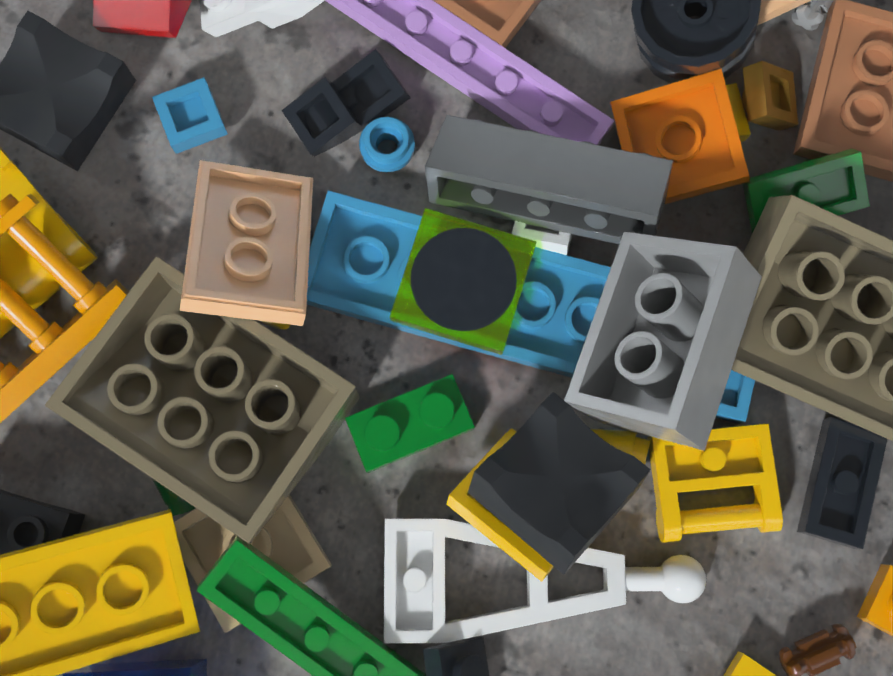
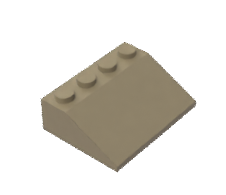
M796 196L769 197L743 254L762 277L731 370L893 441V240Z
M156 256L46 402L45 406L251 544L338 431L345 417L348 416L359 400L357 388L255 320L180 311L184 274Z

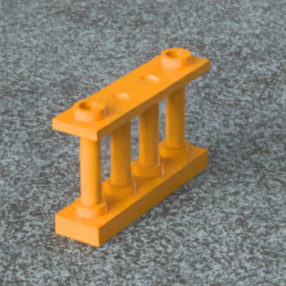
M11 193L0 201V236L7 232L76 300L73 306L79 312L63 327L55 321L49 324L0 277V311L31 340L28 346L34 351L18 367L10 361L5 365L0 361V423L97 336L129 293L117 279L107 287L100 281L93 284L24 216L39 203L31 193L26 195L20 202Z

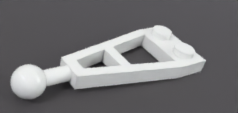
M385 519L384 643H448L626 605V591H662L668 599L676 603H690L701 596L706 586V574L703 567L697 560L687 555L672 556L665 560L661 567H625V555L587 548L575 563L603 568V590L548 601V575L541 582L527 570V605L445 622V537L493 547L498 546L469 523L449 519Z

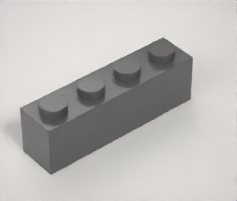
M446 115L426 162L425 172L430 203L620 244L624 232L656 236L667 197L673 160L654 157L646 153H634L599 146L586 141L580 142L540 134L532 130L500 126L478 119Z

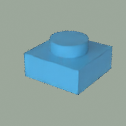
M205 77L152 97L170 146L176 154L228 134Z

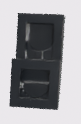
M375 49L333 82L324 77L281 111L309 153L315 157L363 131L370 122L385 117L411 97L384 57Z

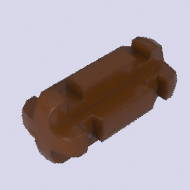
M842 624L831 625L833 631L830 633L822 629L794 642L796 648L790 650L787 646L781 648L779 660L787 676H801L805 673L809 676H815L841 664L839 658L842 656L849 660L852 659L856 654L855 649L857 647L848 630Z

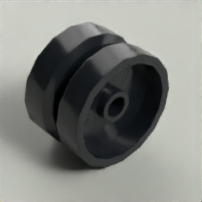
M633 0L631 15L640 57L655 76L670 84L721 68L725 80L743 65L754 47L761 0ZM700 16L698 19H691L689 17Z

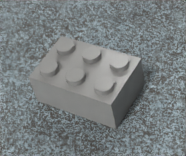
M624 232L564 402L596 422L705 451L762 276L736 246Z

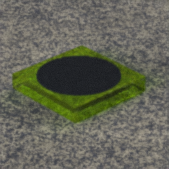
M425 208L393 304L390 321L502 355L537 242Z

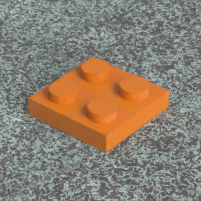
M722 68L610 102L622 150L646 153L654 157L673 160L665 204L750 182Z

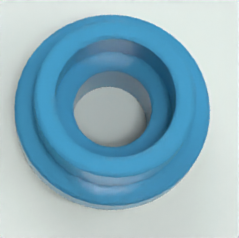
M381 117L373 120L363 129L359 140V147L362 158L371 168L380 172H394L405 167L412 159L415 150V140L411 129L403 121L393 117ZM384 140H392L398 145L396 150L389 154L380 152L377 147Z

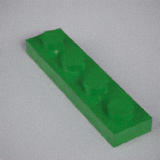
M238 536L235 537L198 584L197 592L312 676H426L417 667L253 545Z

